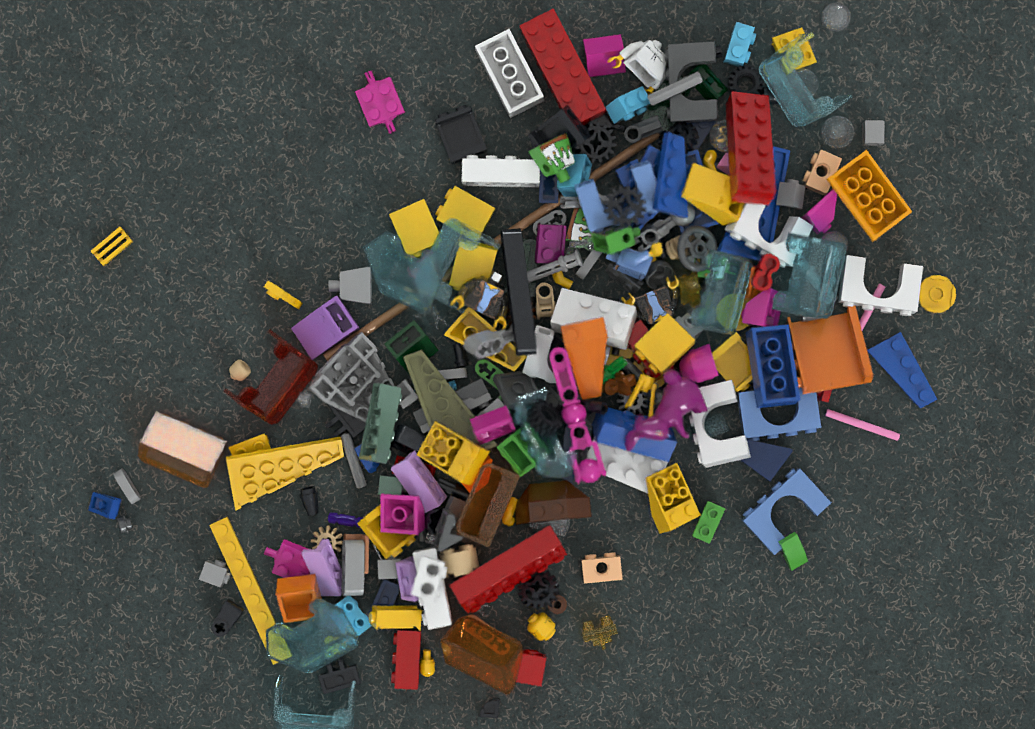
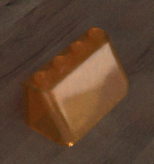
M156 412L139 442L138 457L142 462L197 486L207 488L224 453L227 441H224L219 436L210 435L203 429L189 426L184 421H177L165 413Z
M492 463L484 464L478 473L457 522V532L461 536L489 547L520 475Z
M470 616L460 617L440 640L445 663L509 695L516 685L523 656L521 642Z

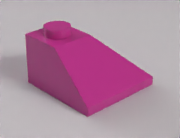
M834 189L830 190L802 217L803 220L813 225L812 230L816 234H819L821 231L825 233L832 227L830 223L834 220L837 193Z
M772 288L762 291L746 303L741 315L742 323L755 327L778 326L784 294Z
M381 494V532L418 535L425 530V510L419 496Z

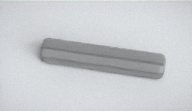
M699 72L693 73L649 94L648 100L651 105H655L702 83L703 79Z
M342 434V444L356 487H365L367 483L357 453L354 450L355 447L351 434Z

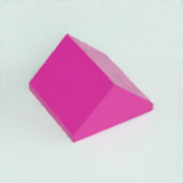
M621 34L583 39L587 74L589 77L626 73V66L623 63L624 59L618 68H612L616 65L615 59L610 63L607 62L610 57L619 56V52L624 49Z
M507 406L470 419L480 445L516 431Z

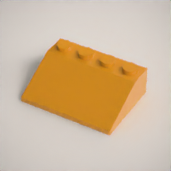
M867 150L827 178L829 184L872 242L912 212Z

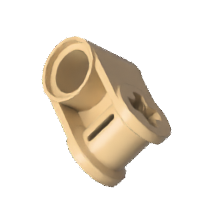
M540 283L536 288L537 320H540L541 317H552L555 310L553 288L548 283ZM541 286H547L550 289L547 297H542L539 294Z

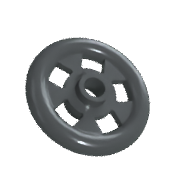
M691 226L683 231L677 243V253L684 267L694 272H702L711 267L716 259V239L707 228ZM693 234L695 239L690 242L688 237ZM702 235L707 239L706 243L700 239ZM685 248H689L688 253L690 256H686ZM706 248L710 250L708 257L705 256ZM694 258H700V264H694Z

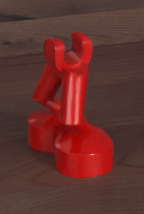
M764 254L756 266H751V268H755L751 279L752 287L761 291L768 290L771 287V274L780 267V261L775 255Z

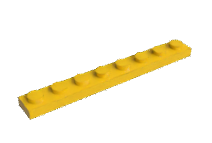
M226 517L209 525L273 665L291 657L229 518Z

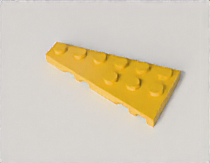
M341 436L226 456L235 511L242 508L241 506L248 502L256 501L258 497L266 493L270 494L296 481L297 478L303 475L306 476L312 473L311 471L344 457Z

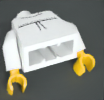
M657 40L631 43L619 52V56L610 57L607 61L610 63L615 59L616 65L612 68H618L624 59L623 63L648 88L645 89L648 95L657 90L666 79L665 65L667 61H665V54L660 50L662 45Z

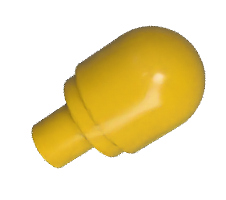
M429 649L423 650V658L419 662L420 673L425 677H430L435 672V661L431 657V650Z

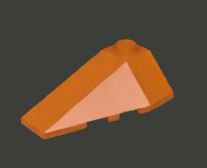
M604 317L568 323L561 326L565 348L582 400L601 397L604 361L606 358L605 349L608 339Z

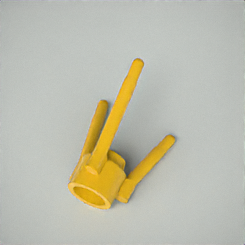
M640 374L638 382L624 407L627 409L632 406L640 390L648 393L650 389L649 417H652L655 391L658 386L654 384L655 378Z

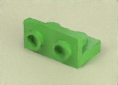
M707 501L692 536L710 544L725 508Z

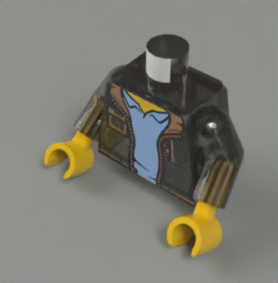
M493 270L489 279L480 275L479 278L467 281L462 285L456 298L450 302V305L452 306L457 301L459 303L457 310L466 305L496 320L493 325L494 329L497 323L502 324V330L505 329L509 301L505 287L499 284L503 274Z
M674 275L675 280L673 282H670L667 277L666 282L668 286H662L635 298L631 293H628L630 295L629 300L625 301L623 297H621V300L624 304L636 306L637 321L641 320L643 324L648 326L654 323L657 324L667 313L673 316L677 310L679 281L676 275Z

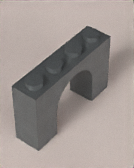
M715 42L668 44V50H665V61H669V69H666V81H669V85L679 81L682 73L690 66L716 64ZM681 93L667 99L670 100V107H667V118L671 119L673 124L719 121L718 101L716 99L694 101L687 99Z

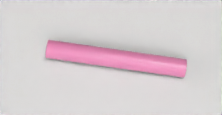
M878 284L873 296L880 298L886 287ZM864 310L859 320L862 331L873 311Z

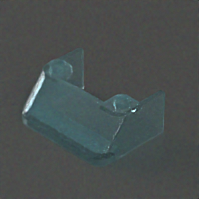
M813 33L800 34L764 60L759 67L760 75L791 124L795 127H804L829 115L852 98L851 94L838 95L834 99L828 96H821L814 100L795 68L801 65L804 59L803 52L799 46L814 36Z
M447 219L416 274V283L436 300L457 310L459 307L457 301L452 306L450 305V302L453 300L450 298L452 294L451 286L442 279L459 247L466 250H474L482 240L499 249L500 243L458 219ZM465 305L457 311L463 314L465 311Z
M283 676L278 677L274 694V720L277 729H353L356 681L351 683L348 709H338L333 713V716L293 713L290 706L282 704Z

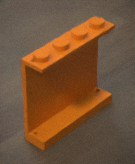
M855 305L853 307L849 306L847 313L822 317V319L808 322H791L790 317H787L785 325L789 324L795 368L798 373V387L801 388L802 394L872 382L873 372Z

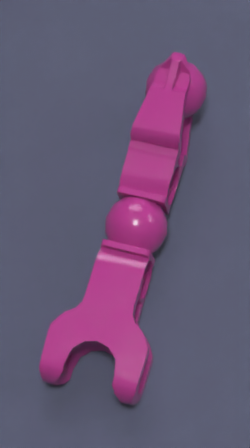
M558 347L551 351L550 361L560 398L564 402L562 404V418L568 424V427L571 428L570 433L573 447L570 448L569 454L574 469L575 481L578 484L581 480L586 483H593L601 475L606 477L607 472L602 462L599 446L591 440L588 430L584 426L587 416L586 409L580 403V400H577L578 392L568 354L565 349ZM558 354L562 355L564 357V360L562 362H556L554 359L555 356ZM566 390L574 392L575 397L572 400L568 401L563 397ZM575 428H583L585 431L584 437L576 438L573 433ZM592 446L596 460L586 458L577 464L574 451L577 449L584 450L586 447Z

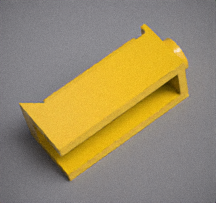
M417 605L372 606V612L369 613V623L375 629H378V627L380 629L413 628L415 626L421 631L422 610L417 609Z

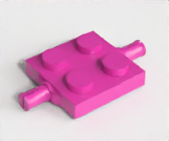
M368 71L365 73L369 84L355 91L369 127L385 124L389 134L396 131L392 120L404 114L405 110L391 77L376 81L372 71Z
M285 539L278 551L266 548L264 555L275 558L273 574L283 578L311 575L301 554L303 550H308V548Z

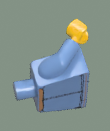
M661 243L652 244V251L649 252L647 250L638 252L626 248L611 255L607 254L605 259L615 262V270L642 281L647 274L651 262L656 261V257L662 254Z

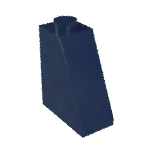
M747 439L751 457L741 459L740 461L770 482L793 450Z

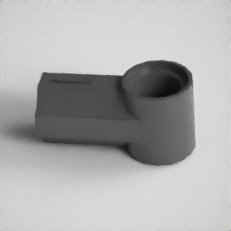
M658 115L628 125L624 133L626 140L634 143L663 131ZM635 128L639 135L636 138H631L628 135L629 129Z

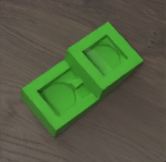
M795 532L778 541L791 571L808 562L801 541Z

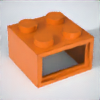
M316 574L277 579L276 597L284 623L322 618L323 600Z

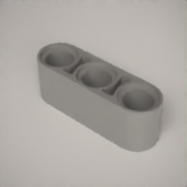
M343 540V596H362L364 593V540Z

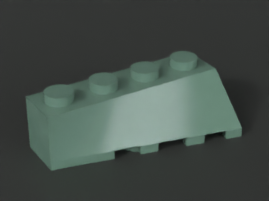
M373 383L359 459L387 464V461L390 459V444L395 436L394 424L398 420V404L402 400L401 388Z

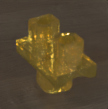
M693 271L689 276L685 274L680 276L677 287L679 288L681 303L683 305L689 303L691 307L701 304L702 299L699 293L701 288L698 282V274Z
M610 616L600 618L602 627L597 629L594 628L593 621L583 622L582 635L584 642L594 640L592 641L593 646L601 645L602 650L606 649L605 643L612 642L610 635L618 634L616 624H613Z

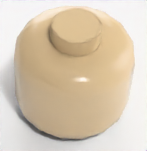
M237 360L230 366L229 372L233 380L243 381L251 373V369L244 361Z

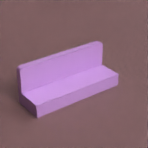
M415 450L410 452L403 461L391 467V470L407 493L411 496H419L425 513L439 507L446 499L447 495L420 457L417 456Z
M322 539L316 549L303 550L301 554L310 574H316L321 596H341L342 569L329 539Z

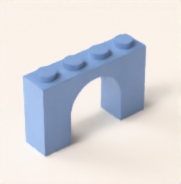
M645 160L629 166L635 186L638 189L637 194L643 193L641 200H646V204L642 205V207H645L647 211L641 212V214L659 212L653 210L657 182L650 162ZM593 179L574 185L590 232H601L609 225L613 227L620 225L619 222L617 225H613L614 219H607L610 213L604 212V209L607 207L601 203ZM634 197L632 202L638 204V201ZM612 209V210H613V213H614L617 217H620V216H619V214H620L619 211ZM636 213L630 214L628 218L633 217Z
M799 388L800 401L796 403V411L793 418L786 424L778 426L764 419L760 408L756 406L754 390L736 393L742 435H745L749 440L758 441L760 436H767V439L779 438L778 434L786 433V436L798 435L797 431L805 430V434L817 432L816 428H821L816 392L802 394V390Z
M792 468L785 475L786 479L782 483L778 481L772 486V492L768 496L764 494L757 500L758 505L754 509L750 507L743 513L744 518L742 521L774 555L781 550L778 541L785 538L771 520V509L778 499L788 495L796 496L816 516L831 504L827 497L799 468L796 470Z

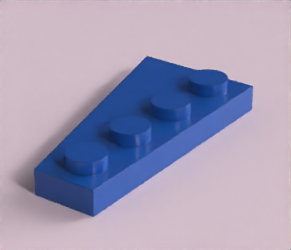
M669 132L664 133L653 210L680 218H688V202L682 197L686 184L684 137Z
M901 332L867 350L918 408H922L937 400Z

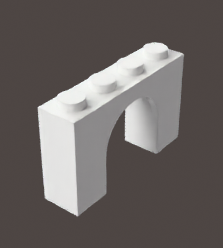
M744 203L739 221L727 224L725 228L730 233L729 236L735 240L746 242L745 246L750 249L759 250L761 256L767 253L775 255L779 259L780 267L785 268V266L793 267L813 225L800 217L789 216L780 236L775 241L768 243L761 237L758 229L759 218L766 205Z
M850 255L844 257L838 303H842L843 307L848 308L849 306L853 307L856 305L862 306L863 310L873 311V308L881 309L882 313L897 311L902 316H911V314L918 311L923 266L905 263L901 265L896 292L892 297L882 299L874 297L865 288L863 278L866 258Z
M536 325L537 354L527 355L522 373L532 378L544 379L548 383H556L549 354L555 330ZM606 346L605 349L606 358L604 361V366L606 365L610 352V347ZM574 376L576 388L579 390L578 385H577V382H576V379H575V376Z
M728 380L700 387L699 389L708 411L694 413L691 410L692 415H689L690 424L695 426L696 433L693 434L695 445L699 444L700 452H697L699 463H703L705 468L750 458L745 435L727 440H715L706 434L704 427L705 419L711 410L719 406L738 402L733 381Z

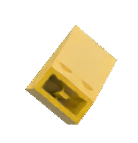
M695 163L692 164L682 197L723 226L739 221L744 203L731 202L730 176Z
M435 421L417 456L458 481L472 485L490 451Z
M678 463L646 477L651 515L659 533L671 531L701 516Z

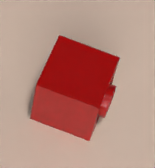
M518 649L513 682L542 686L546 654L532 649Z

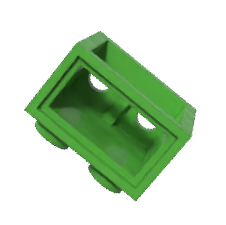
M528 423L524 424L497 446L501 456L506 458L513 471L520 477L551 453ZM523 433L527 435V439H523ZM535 448L539 450V454H535Z

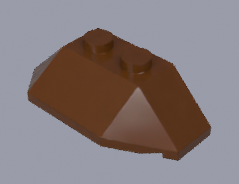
M568 480L529 484L517 501L515 510L516 525L592 517L590 497Z

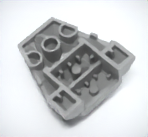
M360 332L347 344L342 345L316 373V378L312 381L309 388L321 401L366 423L373 383L395 385L392 379L388 377L384 369L385 365L380 361L376 353V346Z

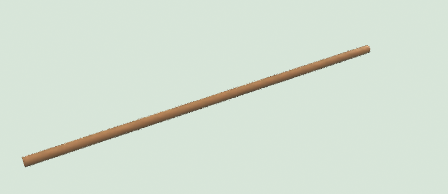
M659 133L640 139L590 173L589 180L593 179L595 182L656 141L660 136ZM562 193L558 195V203H545L509 229L520 228L523 231L562 204L560 203V198L563 196ZM501 234L486 244L499 247L501 245ZM453 266L325 352L323 355L328 361L342 345L347 344L360 332L368 336L449 281Z

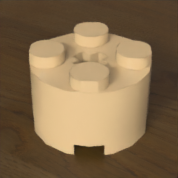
M473 544L458 546L459 550L446 548L438 555L439 560L445 561L444 566L448 567L445 578H448V574L461 576L469 574L473 571V568L474 570L479 568L476 547H473Z

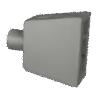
M364 267L340 272V280H329V292H340L341 300L372 304V268Z

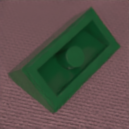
M706 64L698 65L687 75L689 76L696 72L700 73L703 82L694 87L706 100H718L728 91Z

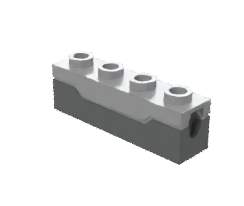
M482 378L455 391L472 413V409L477 406L482 409L490 405L489 400L492 399ZM421 408L413 412L422 433H429L430 428L423 409Z

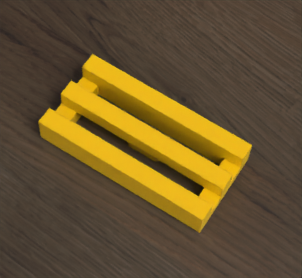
M119 227L93 248L91 252L105 266L133 241L122 227ZM119 233L122 234L113 243H111L107 248H105L101 253L98 254V251L102 249L106 244H108L113 238H115ZM124 238L127 240L114 252H112L108 257H106L105 259L102 258L106 253H108Z

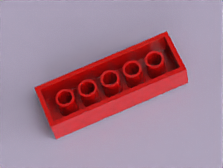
M554 8L519 25L520 32L560 110L569 105L583 125L605 115L606 108Z
M732 91L726 102L731 202L769 205L776 194L769 95Z
M549 525L450 584V587L467 613H474L481 609L483 604L495 601L498 595L503 592L508 593L515 588L514 586L520 582H527L533 574L544 572L548 568L547 566L552 563H559L567 553Z

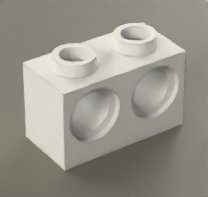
M423 555L411 595L434 601L435 597H439L442 589L439 582L441 578L445 579L448 567L444 566L445 561ZM430 564L437 565L438 573L430 574L427 569ZM430 583L433 586V591L425 593L422 590V585Z

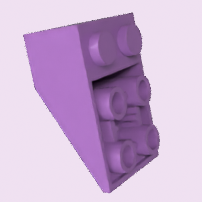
M335 296L291 329L313 360L360 328L340 297Z

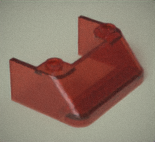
M269 329L268 333L278 340L273 353L279 360L257 389L247 386L238 395L226 388L224 392L241 407L267 423L274 425L283 418L317 372L318 365L287 340Z

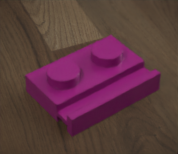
M538 224L535 251L536 263H551L558 260L559 256H564L566 225Z

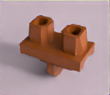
M618 371L615 374V378H611L603 384L604 393L607 395H614L615 393L625 396L631 395V388L637 384L635 376L633 374L625 376L623 371Z

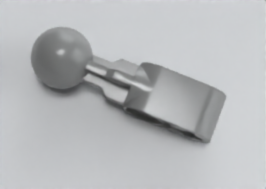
M688 203V218L670 215L665 219H658L654 223L646 224L640 230V236L634 238L635 244L638 243V247L633 245L628 248L643 252L668 234L669 230L675 225L687 226L691 224L695 218L693 206ZM649 231H652L656 235L652 238H649L645 234Z
M512 324L508 331L504 329L495 332L485 330L468 336L464 342V349L480 359L499 353L507 343H510V341L514 342Z

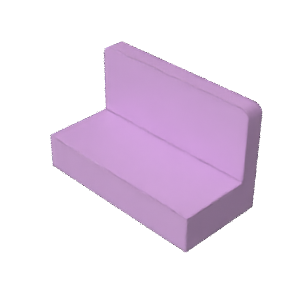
M410 556L396 562L401 600L417 601L419 600L418 596L411 595L417 572L414 557Z

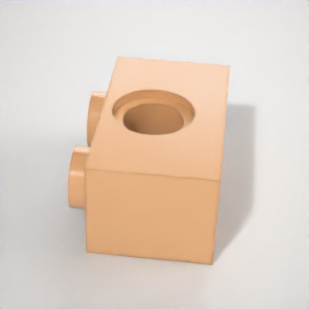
M820 150L818 154L814 153L810 161L813 164L810 171H806L802 180L805 182V188L825 196L831 186L827 178L837 172L842 158L824 150ZM818 167L825 170L824 177L817 175L816 170Z
M615 552L604 553V557H597L596 554L585 555V559H581L584 584L622 580L620 556L616 555ZM600 562L606 563V571L598 572L596 570L597 564Z

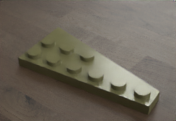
M420 350L403 356L429 428L431 429L436 421L480 445L470 419L475 417L425 353ZM492 440L480 446L488 450L498 446V444Z

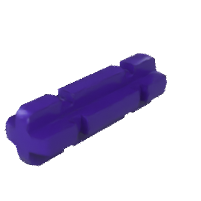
M332 512L328 515L329 523H338L339 525L351 527L356 526L357 528H360L357 523L363 519L362 517L355 518V516L344 514L337 515V513Z

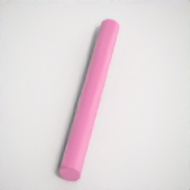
M830 409L826 410V417L896 441L899 440V433Z

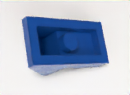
M93 492L88 511L109 519H115L118 516L122 499Z

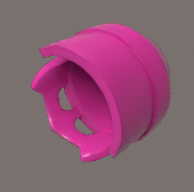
M710 344L691 349L682 357L679 363L680 375L697 383L711 380L718 376Z

